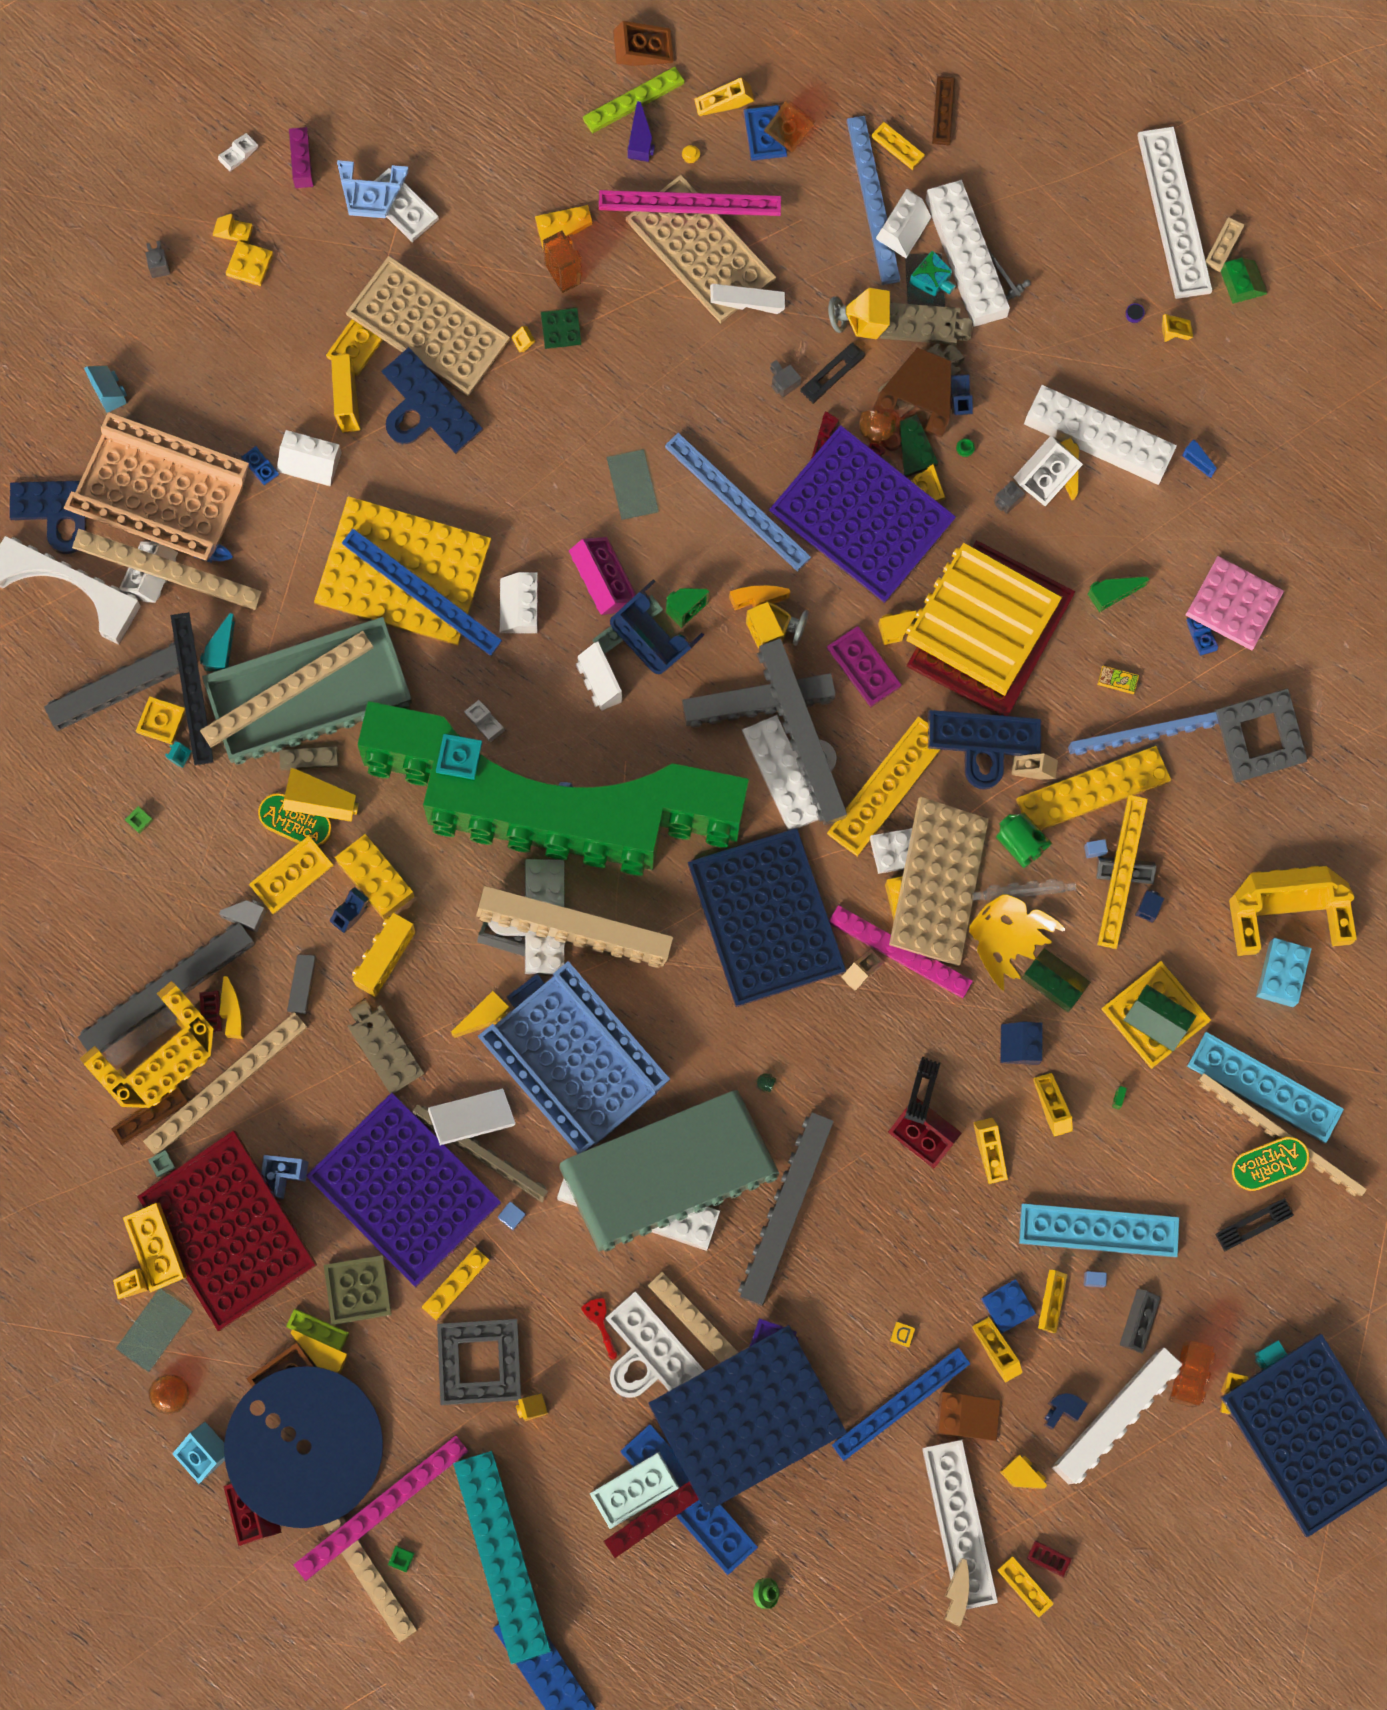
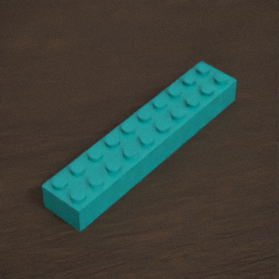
M489 1451L453 1463L511 1665L550 1653L551 1648L494 1453Z

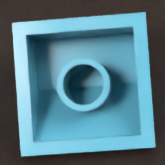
M87 366L84 368L106 413L127 404L124 398L127 394L123 386L119 387L116 382L119 379L114 370L110 371L108 366Z
M204 1422L188 1434L174 1451L173 1455L197 1483L200 1484L225 1461L224 1442Z

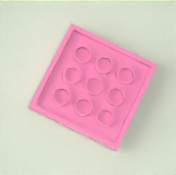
M1217 556L1186 616L1253 650L1284 591Z

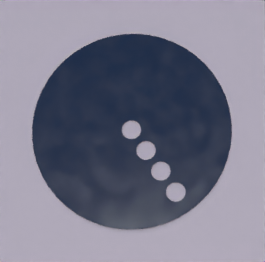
M309 1366L278 1371L254 1385L243 1396L232 1413L224 1442V1458L228 1477L241 1500L260 1517L272 1523L292 1528L321 1526L337 1520L350 1512L365 1497L373 1485L380 1468L383 1451L380 1422L373 1405L363 1391L349 1379L336 1372ZM256 1400L262 1401L265 1405V1411L259 1416L253 1415L250 1411L251 1403ZM271 1413L279 1415L281 1420L280 1425L274 1429L269 1428L265 1422L266 1417ZM287 1426L293 1427L296 1431V1437L290 1442L284 1441L281 1437V1431ZM302 1439H306L311 1443V1450L305 1455L300 1454L296 1448L297 1443Z

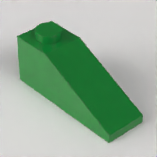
M1136 577L1106 579L1102 582L1096 581L1090 586L1087 595L1100 613L1144 588L1148 584L1149 578Z

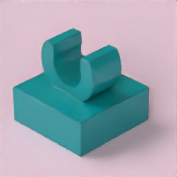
M175 741L174 744L170 745L171 750L169 754L166 753L165 756L175 765L183 768L192 751L182 743Z

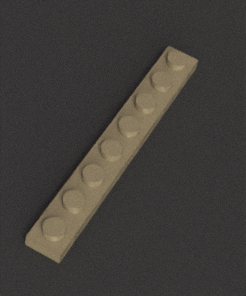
M417 1105L413 1110V1114L423 1124L435 1131L428 1108ZM466 1138L452 1142L543 1203L547 1197L548 1191L543 1184L533 1182L529 1179L530 1176L523 1171L518 1172L510 1162L502 1161L497 1158V1154L492 1150L482 1148L477 1140Z

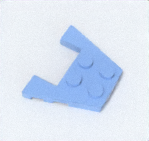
M337 160L349 215L386 218L408 174V167L392 165L389 183L354 180V162Z

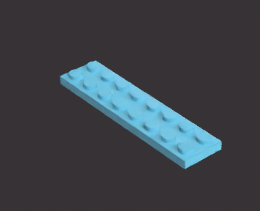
M1207 1032L1204 1033L1187 1065L1192 1070L1201 1075L1203 1073L1224 1088L1324 1144L1327 1143L1344 1110Z
M1021 1204L1019 1244L1178 1257L1179 1217Z

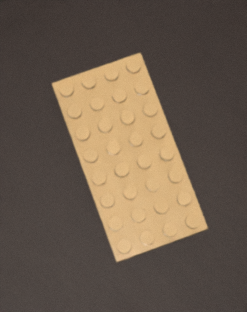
M681 175L659 191L697 193ZM634 211L626 217V222L720 324L738 309L711 303L710 285L719 284L764 290L776 280L774 274L718 214Z
M389 256L346 312L348 317L399 351L404 352L409 347L432 373L467 396L470 395L510 340L508 335Z
M918 798L889 945L956 966L961 964L988 818L927 798Z

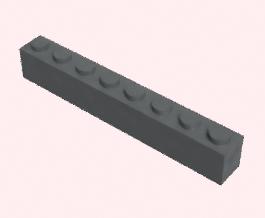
M175 642L171 643L164 650L154 651L147 658L137 659L134 664L128 667L123 666L119 668L117 672L111 675L106 674L102 676L97 682L85 684L82 689L76 692L70 691L65 694V697L48 702L44 708L55 730L64 729L178 674L179 667Z
M831 673L796 679L807 708L816 703L825 705L835 700L836 694ZM771 684L682 700L686 726H691L692 728L700 727L703 723L717 724L721 720L726 719L728 721H735L743 716L752 718L756 717L759 713L773 714L776 713V705L779 704L777 699H773L771 695Z

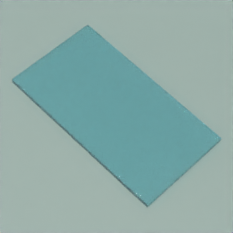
M644 449L607 457L621 520L659 512Z
M159 1289L116 1349L149 1372L193 1311L162 1289Z

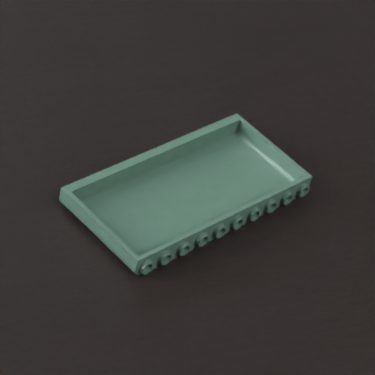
M381 617L202 676L215 718L218 720L361 631L365 633L373 645V649L223 740L230 762L236 765L243 764L247 759L261 758L265 753L271 751L272 753L279 752L283 747L289 745L291 747L297 746L301 741L307 739L309 741L319 738V735L325 733L327 735L337 732V729L343 727L346 729L355 726V723L363 721L368 701L408 709L412 699L384 618Z
M738 1090L728 1092L567 1158L560 1163L559 1167L598 1252L602 1250L605 1252L615 1248L616 1244L621 1242L623 1244L629 1243L634 1239L633 1237L638 1235L645 1236L651 1233L652 1229L657 1227L659 1229L664 1228L676 1219L681 1221L687 1218L690 1213H700L709 1205H719L728 1197L736 1198L747 1189L749 1191L755 1190L760 1186L759 1184L764 1182L771 1183L779 1175V1171Z

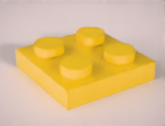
M238 241L226 270V275L261 286L272 260L273 251Z
M149 696L136 733L173 744L186 710L183 707Z

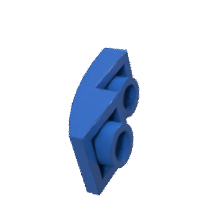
M257 446L241 456L244 462L249 463V469L263 485H266L279 475Z
M1187 618L1188 628L1199 655L1217 651L1218 645L1211 633V629L1191 618Z

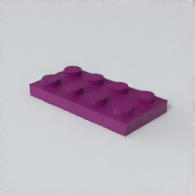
M858 626L827 646L828 651L870 708L901 688V683Z

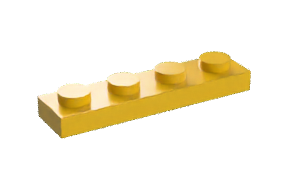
M475 1247L424 1303L422 1308L437 1321L490 1260Z

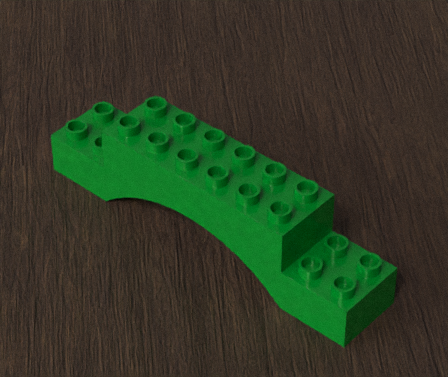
M370 701L367 703L357 744L364 766L369 767L368 773L375 777L390 778L391 772L406 774L405 781L408 783L427 786L423 807L429 825H433L432 832L437 835L455 837L456 830L471 833V841L484 845H492L494 838L509 841L507 846L509 849L524 853L530 852L531 846L546 848L545 855L557 860H568L569 853L584 856V864L596 868H605L607 861L622 864V872L636 876H642L644 869L653 870L662 827L669 828L668 835L677 839L688 840L691 837V833L706 836L705 842L716 847H728L729 841L737 842L749 779L672 763L655 773L625 783L601 787H565L527 779L502 768L481 754L475 780L436 773L443 734L461 737L445 717Z

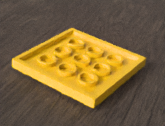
M1162 961L1157 963L1102 1008V1011L1151 1069L1171 1054L1172 1051L1123 1021L1146 984L1197 1015L1175 1050L1211 1021Z

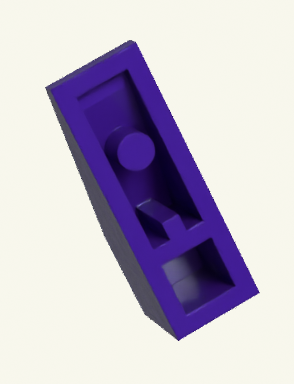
M637 101L628 145V158L649 162L650 155H654L655 145L652 144V135L642 104Z

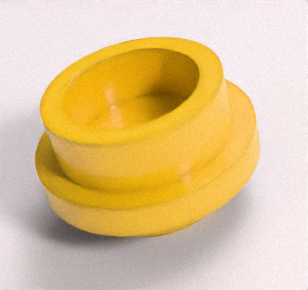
M688 145L682 150V157L687 163H694L699 159L700 151L696 146Z

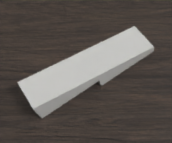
M719 284L710 285L711 303L741 310L748 307L778 314L785 309V292Z

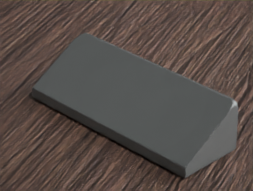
M1098 857L1097 879H1111L1115 858ZM1135 860L1131 882L1154 884L1155 862Z
M483 922L478 934V943L525 956V940L522 939L525 936L504 939L503 935L497 933L495 936L484 933L489 925L487 922Z
M297 955L287 1012L307 1015L317 960L314 955Z
M1137 1289L1120 1346L1139 1353L1144 1352L1161 1298L1160 1296L1147 1290Z

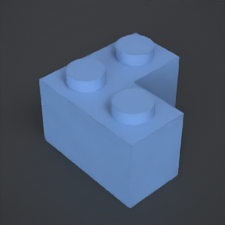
M264 1155L261 1173L278 1199H284L287 1180L306 1182L309 1162L303 1159Z

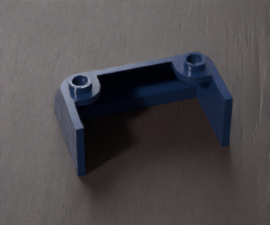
M653 579L611 617L610 625L653 673L662 674L688 652L704 634H699L691 642L680 634L675 635L672 639L646 612L651 607V599L645 591L656 582Z

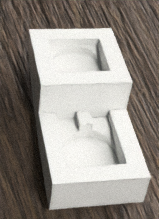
M245 133L232 142V147L218 155V160L229 171H232L258 148V144Z
M479 700L464 711L490 743L505 731L504 727Z

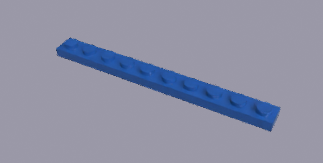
M352 529L342 541L343 546L488 655L492 656L502 643L500 638L356 530Z

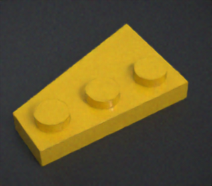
M588 205L535 216L543 252L548 250L550 246L556 243L559 244L564 238L592 225Z

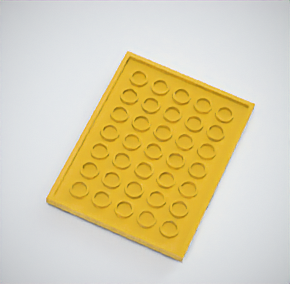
M348 496L314 603L369 620L383 617L386 625L458 646L462 634L343 546L342 541L352 529L356 530L468 614L491 538Z

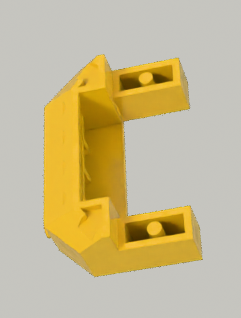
M1310 866L1301 869L1291 868L1288 870L1250 873L1229 899L1237 955H1253L1261 950L1256 916L1324 909L1327 911L1332 947L1351 945L1357 938L1351 908L1354 894L1349 883L1327 866Z
M172 981L156 994L178 1018L175 1022L180 1026L181 1030L129 1075H126L121 1068L116 1070L96 1046L80 1058L86 1068L121 1107L150 1108L152 1105H157L167 1092L174 1091L180 1081L189 1078L193 1073L192 1071L198 1066H203L208 1061V1057L211 1056L213 1027Z

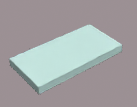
M658 1452L594 1490L590 1495L608 1527L611 1529L680 1487L662 1455Z

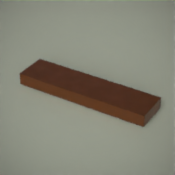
M937 76L932 144L950 146L955 78Z
M178 1086L174 1091L165 1094L157 1105L141 1109L111 1129L123 1146L183 1108L189 1101Z

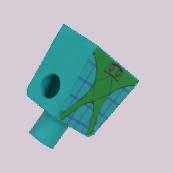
M933 251L929 253L913 272L909 282L911 285L932 296H936L941 289L950 295L956 285L949 281L952 270Z

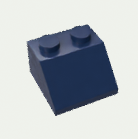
M1017 1022L1001 1024L1000 1063L1039 1065L1042 1062L1043 1023Z

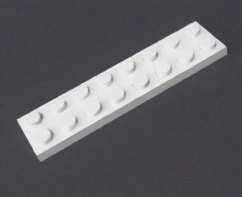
M959 1440L922 1448L950 1580L960 1559H966L969 1571V1595L966 1609L998 1603L963 1442Z

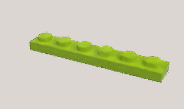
M673 67L583 116V121L593 134L635 111L637 101L641 102L643 107L683 85L684 79L676 67Z

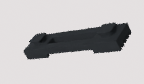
M852 342L800 389V392L814 404L851 368L855 367L865 357V353ZM845 360L847 364L823 386L818 382L840 361Z
M922 1056L905 1118L924 1124L940 1062L936 1064L937 1061L932 1062L931 1059L928 1061V1058L925 1060ZM922 1077L929 1079L923 1105H921V1102L917 1103L916 1101Z
M1284 1198L1216 1233L1215 1235L1224 1252L1294 1216L1290 1206L1285 1201L1286 1199ZM1268 1213L1273 1219L1241 1237L1236 1231Z

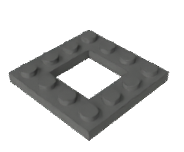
M1283 689L1215 709L1234 782H1241L1308 762L1289 689ZM1273 713L1283 749L1249 758L1240 722Z
M517 1319L437 1324L441 1405L505 1402L521 1399ZM498 1341L500 1381L460 1383L458 1343Z

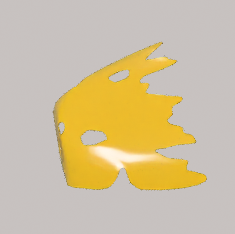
M1006 894L989 902L969 927L970 934L975 940L979 941L977 951L986 970L1002 991H1004V973L1012 979H1021L1010 963V958L1015 960L1016 955L1019 954L1035 960L1033 954L1035 945L1052 943L1051 940L1046 938L1037 929H1045L1050 932H1054V929L1065 930L1063 925L1040 910H1033L1027 914L1026 905L1023 901ZM990 906V909L982 915L984 910ZM990 914L991 918L986 920L985 918ZM1006 915L1013 923L1011 925L1005 924L1001 921V917ZM995 952H998L1003 958L1000 963L993 956Z

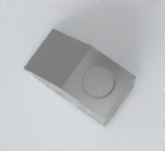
M246 900L220 910L219 915L225 920L235 924L240 923L242 927L257 933L266 910L262 903L255 900L252 902Z

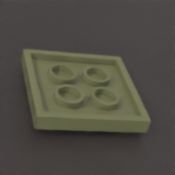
M383 1255L324 1265L332 1325L392 1315Z

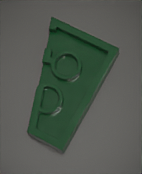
M915 415L901 420L899 426L903 475L908 477L925 471L932 464L934 467L938 466V461L918 416Z

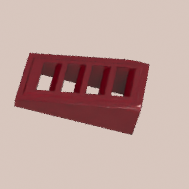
M199 992L201 1015L207 1022H217V1025L212 1026L213 1032H222V1018L219 1015L221 1004L220 992ZM215 998V1001L205 1002V999ZM216 1006V1009L206 1010V1007ZM216 1014L217 1017L206 1018V1015Z
M1036 1540L1027 1556L1028 1560L1063 1578L1066 1577L1073 1562V1559ZM1040 1547L1043 1550L1037 1560L1035 1559V1556ZM1046 1552H1050L1046 1563H1043ZM1054 1555L1058 1556L1054 1566L1051 1567L1050 1564ZM1064 1559L1065 1562L1061 1571L1057 1570L1061 1560Z

